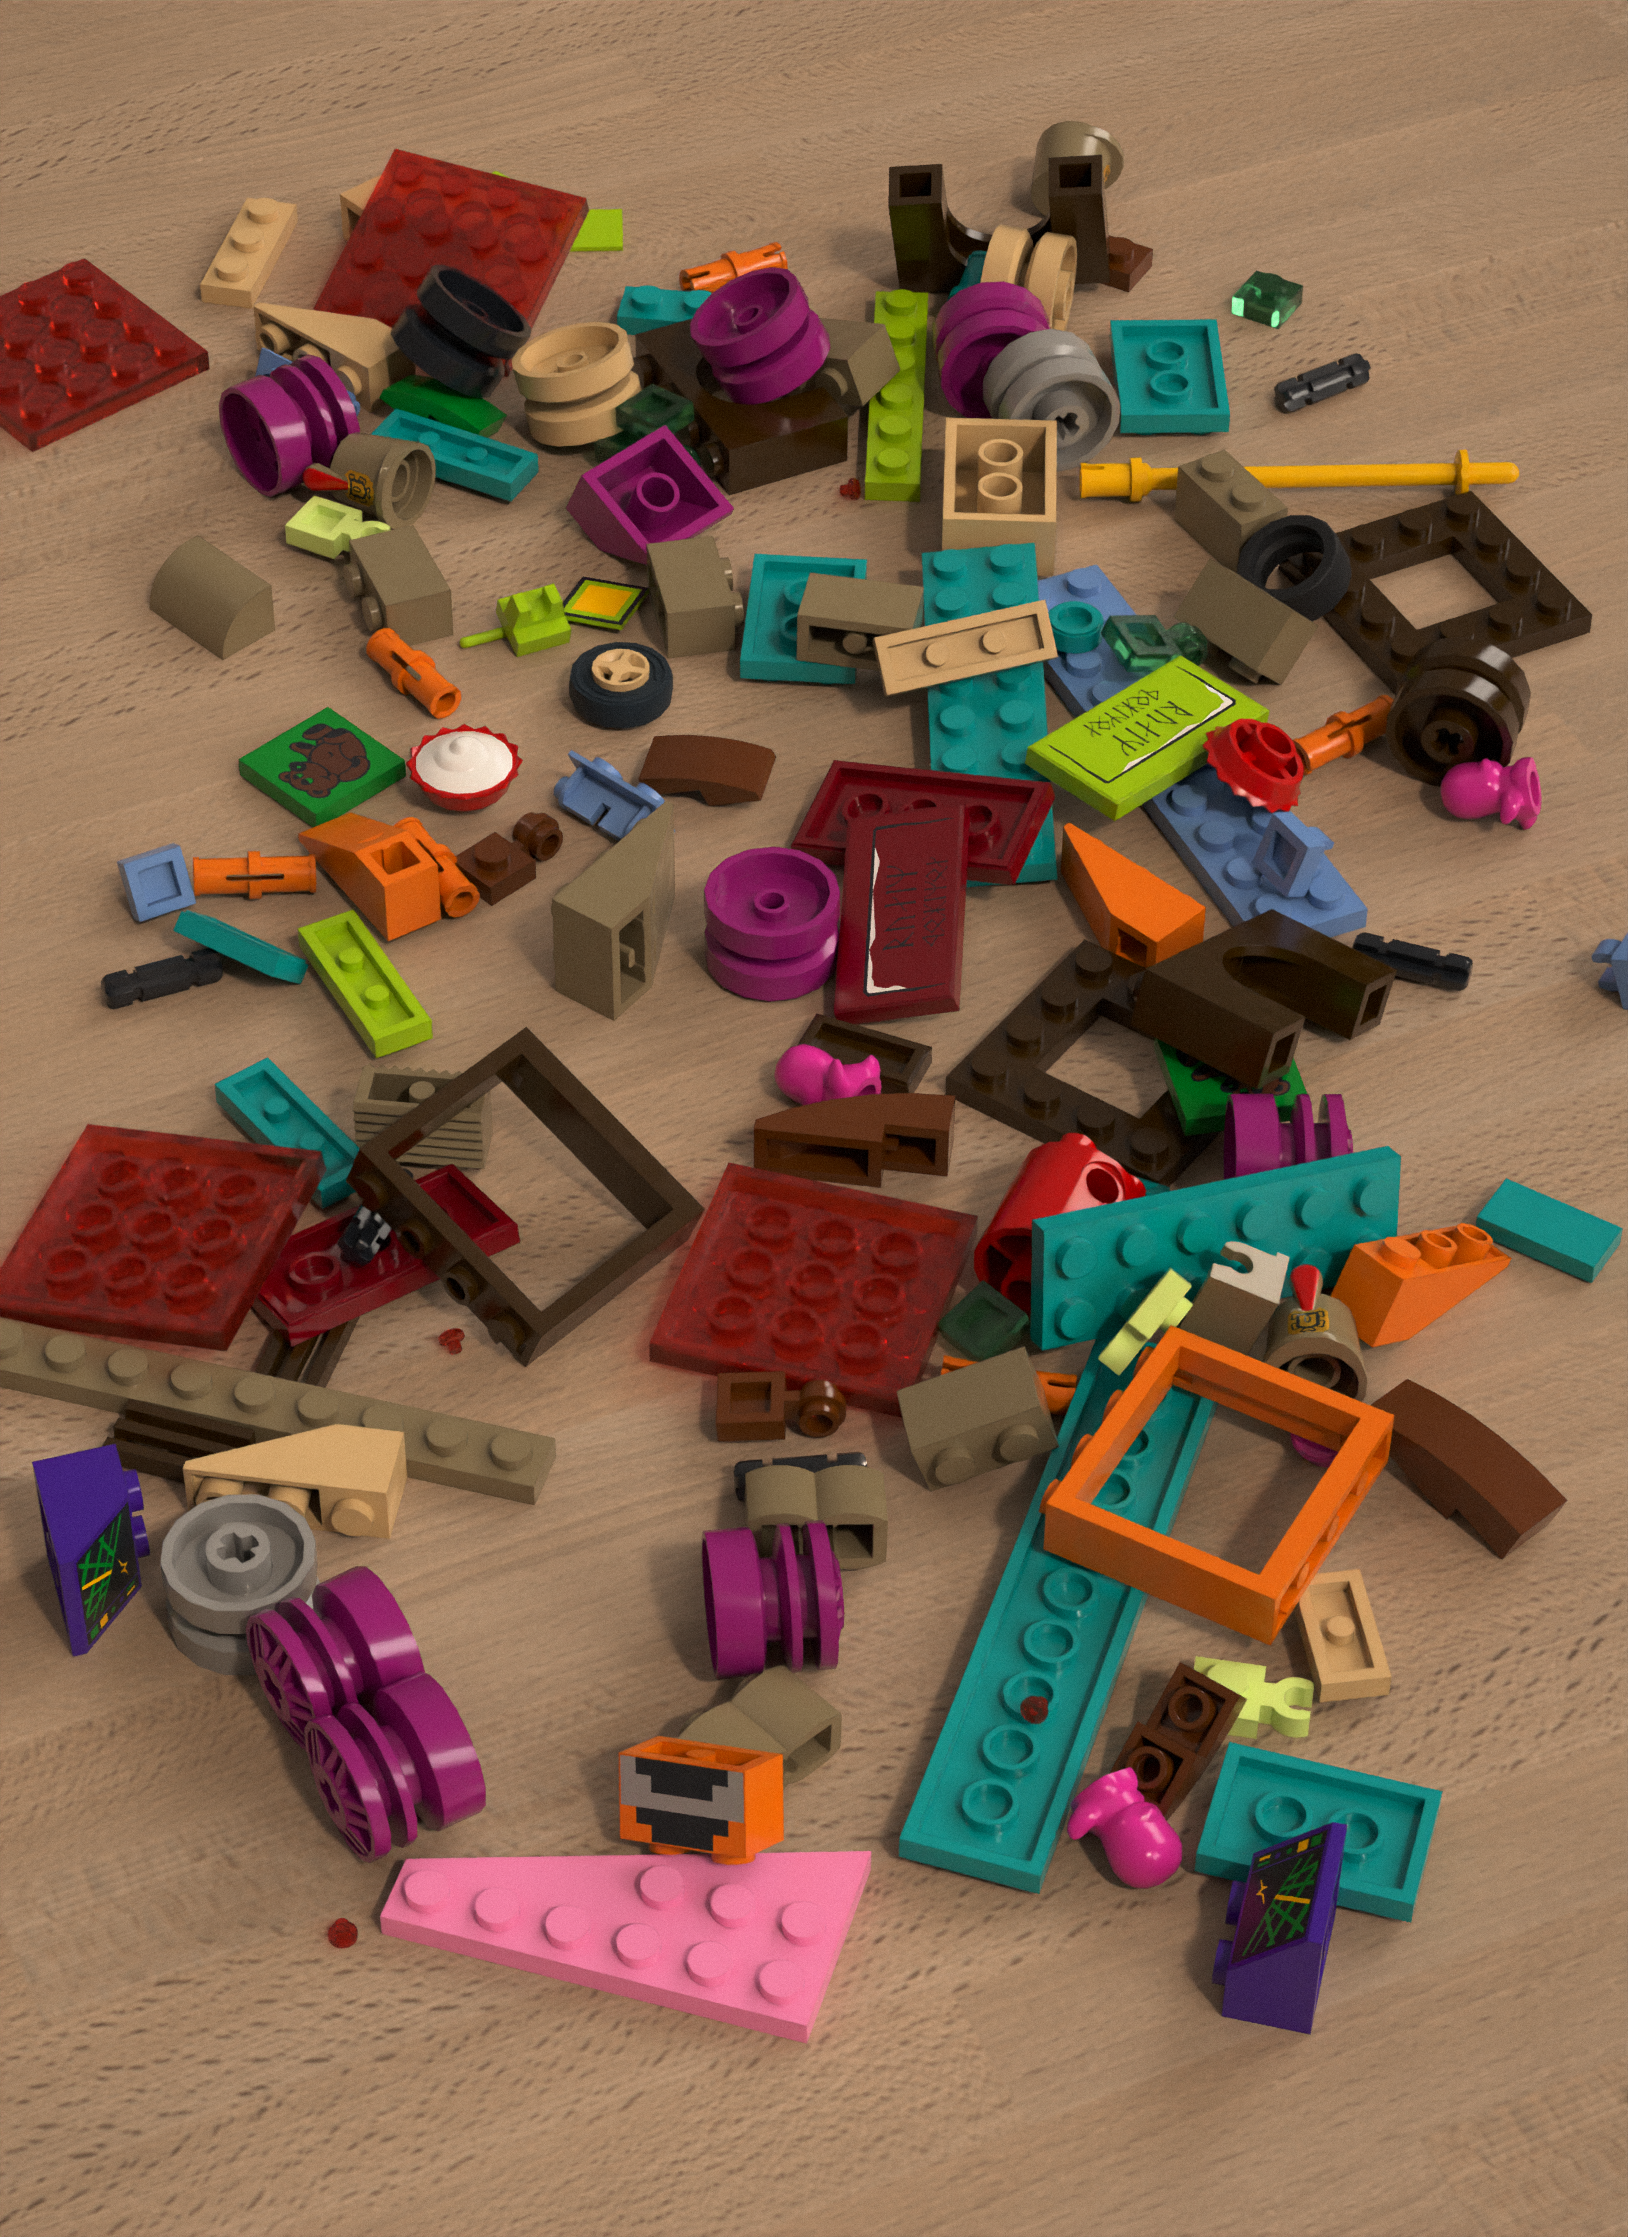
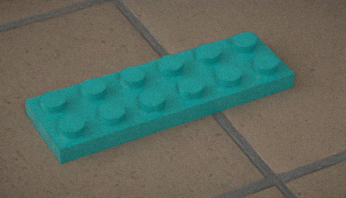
M1389 1146L1033 1219L1030 1339L1043 1351L1116 1335L1169 1267L1191 1283L1192 1287L1184 1297L1192 1303L1207 1278L1208 1271L1213 1263L1232 1267L1239 1273H1248L1243 1264L1238 1261L1228 1260L1220 1254L1225 1243L1231 1241L1247 1244L1273 1256L1279 1252L1290 1257L1280 1299L1293 1296L1289 1285V1277L1294 1268L1303 1264L1313 1265L1321 1272L1323 1279L1322 1289L1335 1287L1355 1244L1381 1240L1386 1237H1397L1401 1156Z

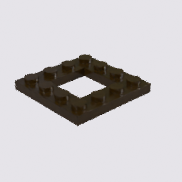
M1472 491L1336 533L1350 559L1352 576L1345 595L1323 617L1395 696L1399 692L1406 667L1417 651L1438 639L1466 637L1485 641L1509 654L1511 658L1590 633L1592 614ZM1304 552L1291 556L1279 564V569L1294 586L1298 585L1314 573L1321 563L1323 554L1319 552ZM1452 554L1498 603L1417 630L1370 579Z
M1085 939L946 1076L945 1095H955V1100L1044 1144L1047 1142H1059L1062 1136L1067 1133L1085 1135L1094 1142L1099 1151L1116 1160L1128 1174L1170 1187L1222 1132L1185 1136L1169 1090L1141 1118H1137L1045 1073L1101 1016L1155 1041V1037L1130 1025L1136 1001L1133 999V989L1138 977L1146 968Z

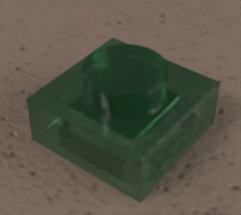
M1256 270L1233 295L1231 314L1279 329L1302 304L1303 285L1285 280L1273 273H1263Z
M654 384L649 385L615 408L617 427L641 438L646 437L664 425L674 434L694 421L692 401Z
M982 1280L936 1326L948 1343L971 1361L980 1362L1008 1352L1030 1331L1031 1322L1023 1310L986 1281Z

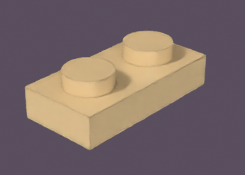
M1360 1569L1317 1573L1293 1610L1319 1702L1389 1695L1392 1676Z

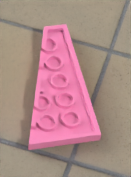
M872 1851L756 1853V1859L753 1862L740 1865L715 1863L711 1860V1854L406 1859L380 1915L381 1932L384 1935L807 2044L871 1871Z

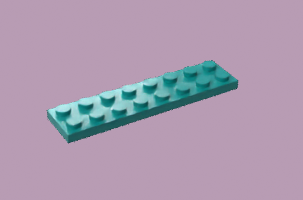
M1035 543L1003 544L992 547L959 550L947 549L922 553L925 626L1039 601ZM1043 662L928 687L931 770L1051 783V780L1025 764L1027 747L1048 735ZM1053 804L1016 883L1058 880ZM967 880L966 887L1001 884Z

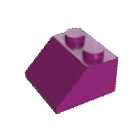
M666 425L581 475L566 506L567 511L600 551L647 565L646 544L694 538L730 516L734 511L733 506Z

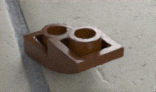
M700 735L654 736L638 780L640 783H644L654 789L658 794L700 790L709 806L761 801L776 756L772 749L734 739Z
M1179 1662L1146 1725L1137 1721L1109 1774L1132 1767L1137 1775V1790L1144 1796L1145 1802L1156 1805L1164 1818L1168 1820L1208 1767L1248 1699Z

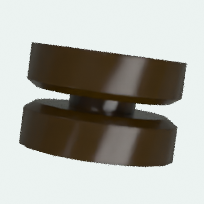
M1466 637L1438 639L1419 649L1406 667L1399 692L1395 696L1387 715L1385 736L1392 755L1408 773L1429 785L1441 787V782L1446 772L1457 764L1481 762L1484 758H1487L1491 761H1497L1502 767H1507L1514 753L1518 734L1523 728L1529 710L1531 691L1525 673L1509 654L1485 641Z

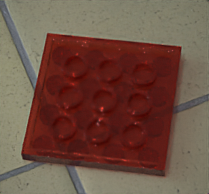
M394 149L313 310L372 318L392 328L406 305L421 304L416 295L419 285L433 265L442 264L473 276L495 290L524 316L532 329L589 213L587 199ZM501 359L505 367L504 376L509 377L513 369L512 359Z
M85 258L68 263L61 269L37 280L23 283L17 289L0 296V427L31 452L210 369L209 356L206 349Z
M87 1124L0 1268V1317L53 1329L227 1351L327 1171L322 1152Z
M728 1162L649 1342L650 1362L717 1377L718 1373L785 1371L787 1391H800L802 1386L810 1381L825 1380L837 1386L839 1392L845 1397L847 1406L903 1418L896 1391L918 1384L922 1380L977 1236L978 1216Z

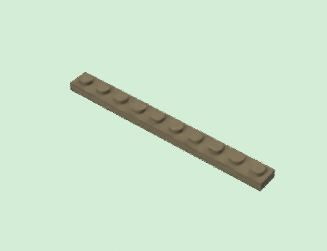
M0 1317V1387L124 1415L125 1405L129 1399L255 1430L256 1444L334 1424L404 1432L407 1477L531 1505L536 1504L556 1458L555 1438Z

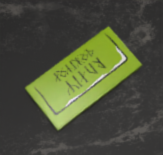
M1180 655L1027 747L1025 764L1108 818L1116 821L1206 765L1209 753L1202 746L1208 740L1206 732L1215 730L1216 726L1224 727L1238 719H1254L1267 723L1270 710Z

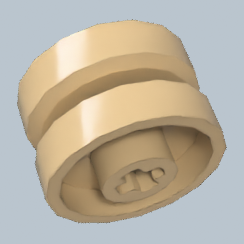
M1000 224L995 229L990 240L980 283L1004 281L1026 288L1041 300L1049 318L1051 329L1065 331L1076 278V240L1073 236L1046 232L1034 248L1033 240L1026 228Z
M577 323L537 336L519 348L512 358V367L519 393L527 398L524 402L525 414L531 436L541 444L557 447L583 445L603 440L624 431L639 420L646 407L639 377L631 371L634 361L626 330L611 323Z

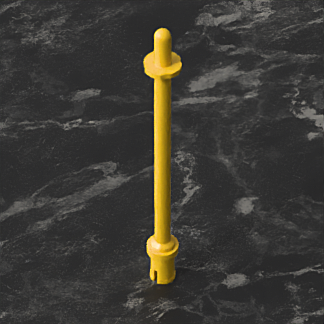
M1466 449L1456 452L1454 463L1243 466L1266 488L1454 485L1455 493L1458 495L1468 492L1469 485L1510 484L1519 477L1518 467L1511 462L1469 463ZM1130 457L1129 463L1086 464V462H1080V498L1129 496L1130 502H1141L1142 496H1147L1152 490H1177L1178 468H1151L1147 463H1142L1141 457Z

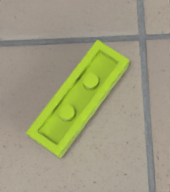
M354 909L297 928L300 949L375 1058L433 1039L431 1018Z

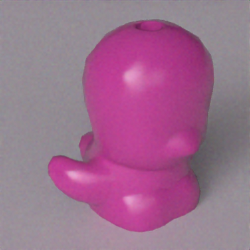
M1523 757L1517 760L1514 765L1502 767L1497 761H1491L1487 758H1484L1481 762L1457 764L1446 772L1441 782L1440 790L1444 807L1449 813L1460 819H1479L1494 813H1500L1502 824L1507 825L1513 819H1516L1523 830H1527L1536 822L1541 811V786L1533 757Z
M807 1044L796 1045L786 1050L778 1060L774 1073L775 1082L780 1091L801 1106L830 1099L881 1094L882 1088L880 1065L873 1055H869L862 1062L856 1064L842 1065L839 1059H834L826 1051Z
M1128 1767L1099 1778L1072 1800L1070 1806L1073 1813L1068 1820L1067 1833L1073 1840L1080 1839L1088 1832L1098 1837L1103 1845L1107 1860L1118 1878L1123 1883L1137 1889H1148L1165 1882L1176 1873L1182 1862V1843L1159 1808L1152 1803L1145 1802L1144 1796L1137 1790V1775L1132 1767Z

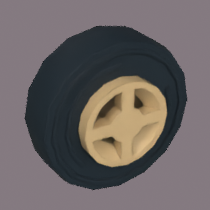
M628 642L598 645L582 653L572 665L569 695L576 712L589 722L608 728H631L645 725L657 719L670 706L673 691L672 670L666 658L653 648Z

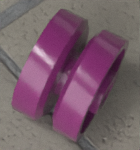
M769 267L754 270L730 280L713 292L701 304L690 323L691 337L703 358L712 365L713 375L723 393L733 403L738 404L769 402L790 393L813 376L823 365L831 348L829 334L819 316L809 308L808 297L800 282L793 273L783 268Z
M1004 281L978 283L960 290L942 305L933 323L932 344L935 359L938 363L941 388L949 405L966 418L992 419L982 399L983 379L992 360L1009 343L1030 332L1051 329L1049 318L1041 300L1026 288Z
M781 847L748 849L726 858L710 873L704 889V914L707 923L704 931L705 957L709 972L722 987L745 998L778 1001L795 999L815 991L834 974L838 963L840 933L837 923L840 917V890L836 875L821 860L800 850Z

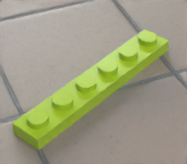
M897 289L891 292L876 291L874 323L885 324L900 371L870 399L865 500L920 502L928 293Z

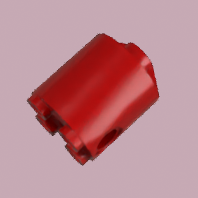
M1067 1133L1062 1136L1059 1142H1047L1032 1149L1021 1163L974 1250L973 1268L982 1288L999 1306L1020 1319L1031 1322L1032 1220L1146 1196L1144 1184L1137 1177L1128 1174L1116 1160L1099 1151L1090 1138L1079 1133Z

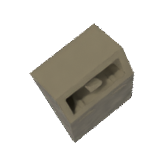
M665 801L647 818L640 819L626 836L608 851L600 853L591 866L571 883L563 885L552 898L551 914L553 916V960L555 964L556 991L613 1021L652 988L675 899L674 804Z

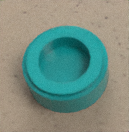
M1069 601L1054 606L1048 612L1057 650L1072 654L1085 653L1095 649L1102 642L1103 615L1092 605L1084 602Z

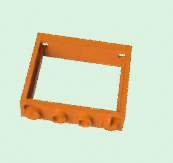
M1171 1325L1155 1348L1148 1346L1143 1350L1136 1363L1133 1380L1125 1391L1118 1389L1112 1394L1104 1410L1102 1424L1094 1436L1085 1434L1081 1438L1072 1457L1071 1469L1062 1481L1054 1479L1047 1487L1039 1508V1512L1045 1514L1043 1549L1248 1637L1271 1645L1387 1464L1394 1415ZM1173 1385L1338 1452L1260 1574L1251 1572L1091 1504Z

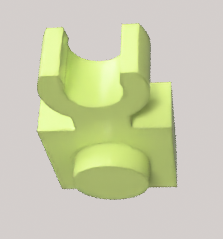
M315 495L285 525L287 544L335 559L343 550L350 552L349 540L391 530L389 525L380 521L363 522L361 510Z
M1169 1267L1128 1318L1123 1327L1104 1348L1098 1359L1119 1376L1158 1328L1166 1333L1171 1325L1176 1327L1188 1313L1193 1303L1186 1299L1184 1295L1192 1287L1191 1283Z
M1196 1656L1194 1670L1248 1699L1228 1735L1257 1739L1258 1725L1262 1723L1271 1725L1277 1732L1288 1737L1300 1738L1308 1736L1311 1711L1296 1710L1289 1706L1297 1705L1312 1708L1314 1682L1304 1678L1291 1677L1283 1679L1276 1684L1265 1682L1266 1666Z

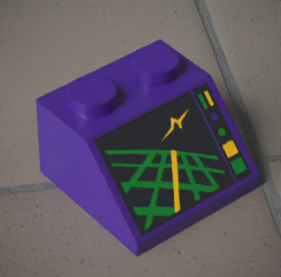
M116 1444L32 1462L46 1554L73 1657L87 1654L139 1591L142 1583L138 1558L150 1556L142 1515L132 1517V1512L144 1510L136 1469L123 1471Z
M1331 1822L1253 1853L1247 1882L1233 1880L1225 1924L1237 1926L1234 1941L1219 1940L1212 1974V1984L1225 1986L1222 2017L1311 2035L1336 1916L1348 1825Z

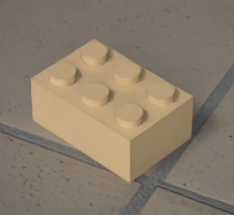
M946 418L942 551L947 549L959 550L992 547L1003 544L1035 543L1037 575L1054 576L1057 421Z

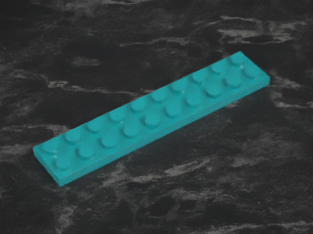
M1115 1335L1095 1340L1057 1436L1059 1447L1053 1449L901 1832L899 1838V1857L1040 1894L1071 1809L1070 1804L1075 1798L1149 1594L1044 1550L1045 1514L1040 1513L1039 1508L1049 1484L1054 1479L1062 1481L1071 1469L1072 1457L1081 1438L1085 1434L1094 1436L1101 1426L1104 1410L1112 1394L1118 1389L1125 1391L1133 1380L1134 1369L1143 1350L1148 1346L1155 1348L1157 1346L1156 1343L1147 1341L1118 1376L1098 1359V1356ZM1173 1385L1091 1504L1170 1537L1218 1403Z

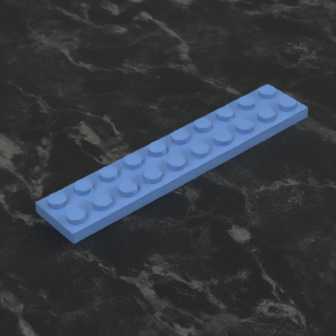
M1097 564L1038 580L1039 601H1046L1048 612L1058 604L1078 601L1092 605L1103 615V639L1098 647L1089 652L1078 654L1057 650L1058 657L1056 659L1043 662L1044 677L1075 718L1172 661ZM1209 764L1204 765L1142 804L1143 808L1233 927L1271 909L1330 938L1366 927L1367 907L1324 853L1319 862L1323 871L1320 876L1312 879L1306 895L1302 897L1287 898L1252 864L1273 813H1269L1263 806L1252 807L1245 797L1234 796L1229 784L1219 781L1216 769Z

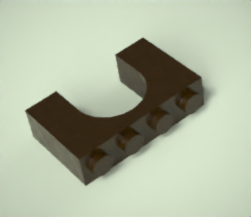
M1102 155L1049 158L1048 194L1050 210L1038 224L1027 229L1033 240V247L1035 248L1036 243L1046 232L1073 236L1077 245L1075 284L1109 283L1110 243ZM942 164L889 167L888 208L900 289L921 293L951 291L953 287L959 285L967 266L969 255L973 251L981 250L987 252L992 235L974 231L961 224L952 215L947 204Z
M692 319L635 334L636 357L633 358L634 366L631 371L638 375L641 389H645L655 401L656 408L661 417L668 418L678 430L679 437L684 446L687 448L691 447L698 455L707 475L715 477L729 496L847 461L848 416L824 387L763 404H738L724 401L712 395L722 389L713 375L712 365L703 358L691 337L690 323Z
M1271 909L1153 966L1147 967L1138 977L1133 989V999L1136 1001L1130 1025L1255 1089H1259L1289 1073L1305 1018L1349 1040L1380 1025L1397 970Z

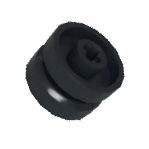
M442 264L433 265L417 290L416 295L421 304L406 305L392 326L390 334L396 345L412 362L444 385L471 397L479 399L490 397L505 373V367L501 359H512L519 348L526 344L531 336L532 329L524 316L510 302L486 284L456 268Z

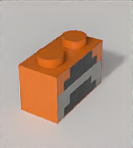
M656 1736L619 1752L620 1839L649 1843V1851L656 1854L676 1855L695 1850L711 1853V1860L719 1864L740 1865L753 1862L756 1859V1853L784 1840L783 1754Z

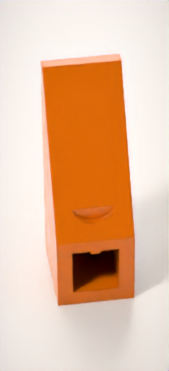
M350 812L298 833V839L310 854H315L316 861L388 942L441 920L438 864L407 830Z
M1070 822L1063 826L1061 873L1102 948L1147 968L1203 942L1205 906Z
M1466 1223L1435 1230H1423L1419 1233L1386 1237L1385 1239L1355 1244L1331 1297L1339 1299L1351 1310L1356 1322L1358 1337L1371 1347L1409 1340L1507 1268L1512 1258L1492 1245L1493 1239L1487 1232Z

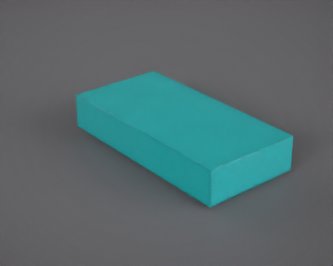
M186 910V912L181 911L173 930L271 977L293 983H302L309 966L303 958L214 917Z
M1507 1178L1476 1219V1227L1487 1232L1493 1241L1589 1283L1594 1281L1620 1245L1623 1228Z

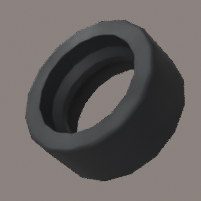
M1290 515L1272 521L1253 534L1242 548L1236 566L1237 574L1310 621L1319 619L1338 604L1347 592L1352 576L1350 559L1336 533L1327 522L1311 515ZM1304 552H1319L1323 554L1321 563L1314 573L1300 584L1286 589H1268L1265 587L1270 574L1280 563L1289 557Z

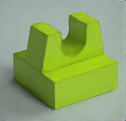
M554 583L497 599L496 614L516 657L570 643L572 629L565 617L563 601Z

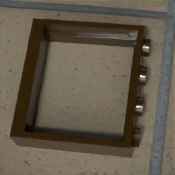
M527 1027L359 1148L346 1179V1182L364 1199L361 1205L367 1210L376 1212L396 1232L398 1240L406 1252L415 1258L422 1259L442 1280L447 1294L456 1303L467 1306L487 1327L494 1343L497 1345L501 1342L525 1367L688 1241L705 1210ZM501 1082L534 1113L647 1229L542 1312L395 1161Z

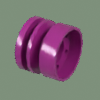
M308 354L296 359L290 365L284 364L277 367L270 373V377L258 375L231 386L221 393L219 416L226 445L237 468L246 481L260 494L273 497L304 483L302 479L303 472L306 467L313 463H320L330 468L334 453L341 441L349 434L360 432L355 408L344 384L332 367L317 356Z
M1273 1094L1228 1095L1224 1121V1180L1353 1153L1352 1133L1347 1125L1345 1105L1341 1094L1322 1095L1319 1105L1318 1123H1314L1312 1103L1309 1094L1296 1095L1291 1111L1290 1123H1280Z
M823 1520L805 1521L803 1527V1554H795L794 1542L788 1523L777 1524L773 1538L772 1557L759 1558L756 1541L749 1527L704 1530L702 1532L704 1603L711 1662L716 1680L742 1678L752 1674L763 1673L766 1662L767 1643L780 1642L784 1661L792 1673L801 1672L804 1639H811L815 1665L818 1670L836 1669L839 1656V1638L841 1629L844 1628V1598L839 1562L830 1546L826 1525Z
M355 1566L317 1584L312 1593L313 1609L302 1599L290 1597L280 1603L277 1612L265 1609L250 1616L246 1624L248 1648L264 1694L289 1735L305 1751L304 1728L308 1721L323 1714L334 1716L337 1719V1713L341 1706L350 1702L360 1704L374 1718L373 1697L377 1690L419 1671L425 1673L419 1648L405 1616L381 1579L366 1566Z
M419 1671L377 1690L373 1697L374 1718L360 1704L350 1702L341 1706L337 1713V1719L334 1716L323 1714L308 1721L304 1728L305 1747L320 1798L348 1846L361 1860L368 1863L387 1856L391 1850V1843L401 1848L413 1844L418 1837L416 1815L428 1828L439 1832L480 1813L486 1806L485 1782L470 1735L456 1707L442 1686L428 1673Z

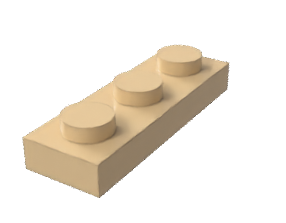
M271 198L246 199L200 283L202 302L253 308L298 223L297 204L277 202Z
M1045 600L879 636L872 640L885 697L1054 660L1058 657Z

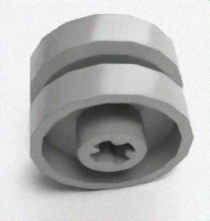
M1047 329L1030 332L1009 343L992 360L983 379L982 399L992 419L1057 421V472L1073 469L1079 466L1080 462H1087L1094 458L1110 442L1119 424L1120 402L1113 386L1104 371L1101 370L1088 344L1072 332Z
M259 1494L226 1495L200 1503L175 1521L162 1543L160 1566L163 1588L167 1595L166 1611L169 1630L178 1650L199 1667L223 1675H257L247 1644L246 1624L249 1617L265 1609L277 1612L280 1603L290 1597L302 1599L313 1609L312 1593L315 1586L320 1584L317 1577L316 1540L306 1519L284 1502Z

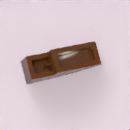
M922 1093L870 1094L830 1099L790 1108L756 1119L754 1124V1174L881 1188L884 1170L947 1177L954 1143L955 1095Z
M1406 1379L1371 1404L1373 1407L1394 1415L1389 1456L1446 1520L1459 1511L1501 1559H1504L1549 1525L1568 1501L1535 1466L1502 1437L1465 1410L1409 1379Z

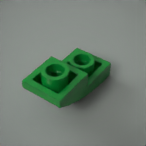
M411 374L383 389L379 397L393 409L397 408L487 438L500 430L507 417V414L485 399L460 393L437 379L428 376Z

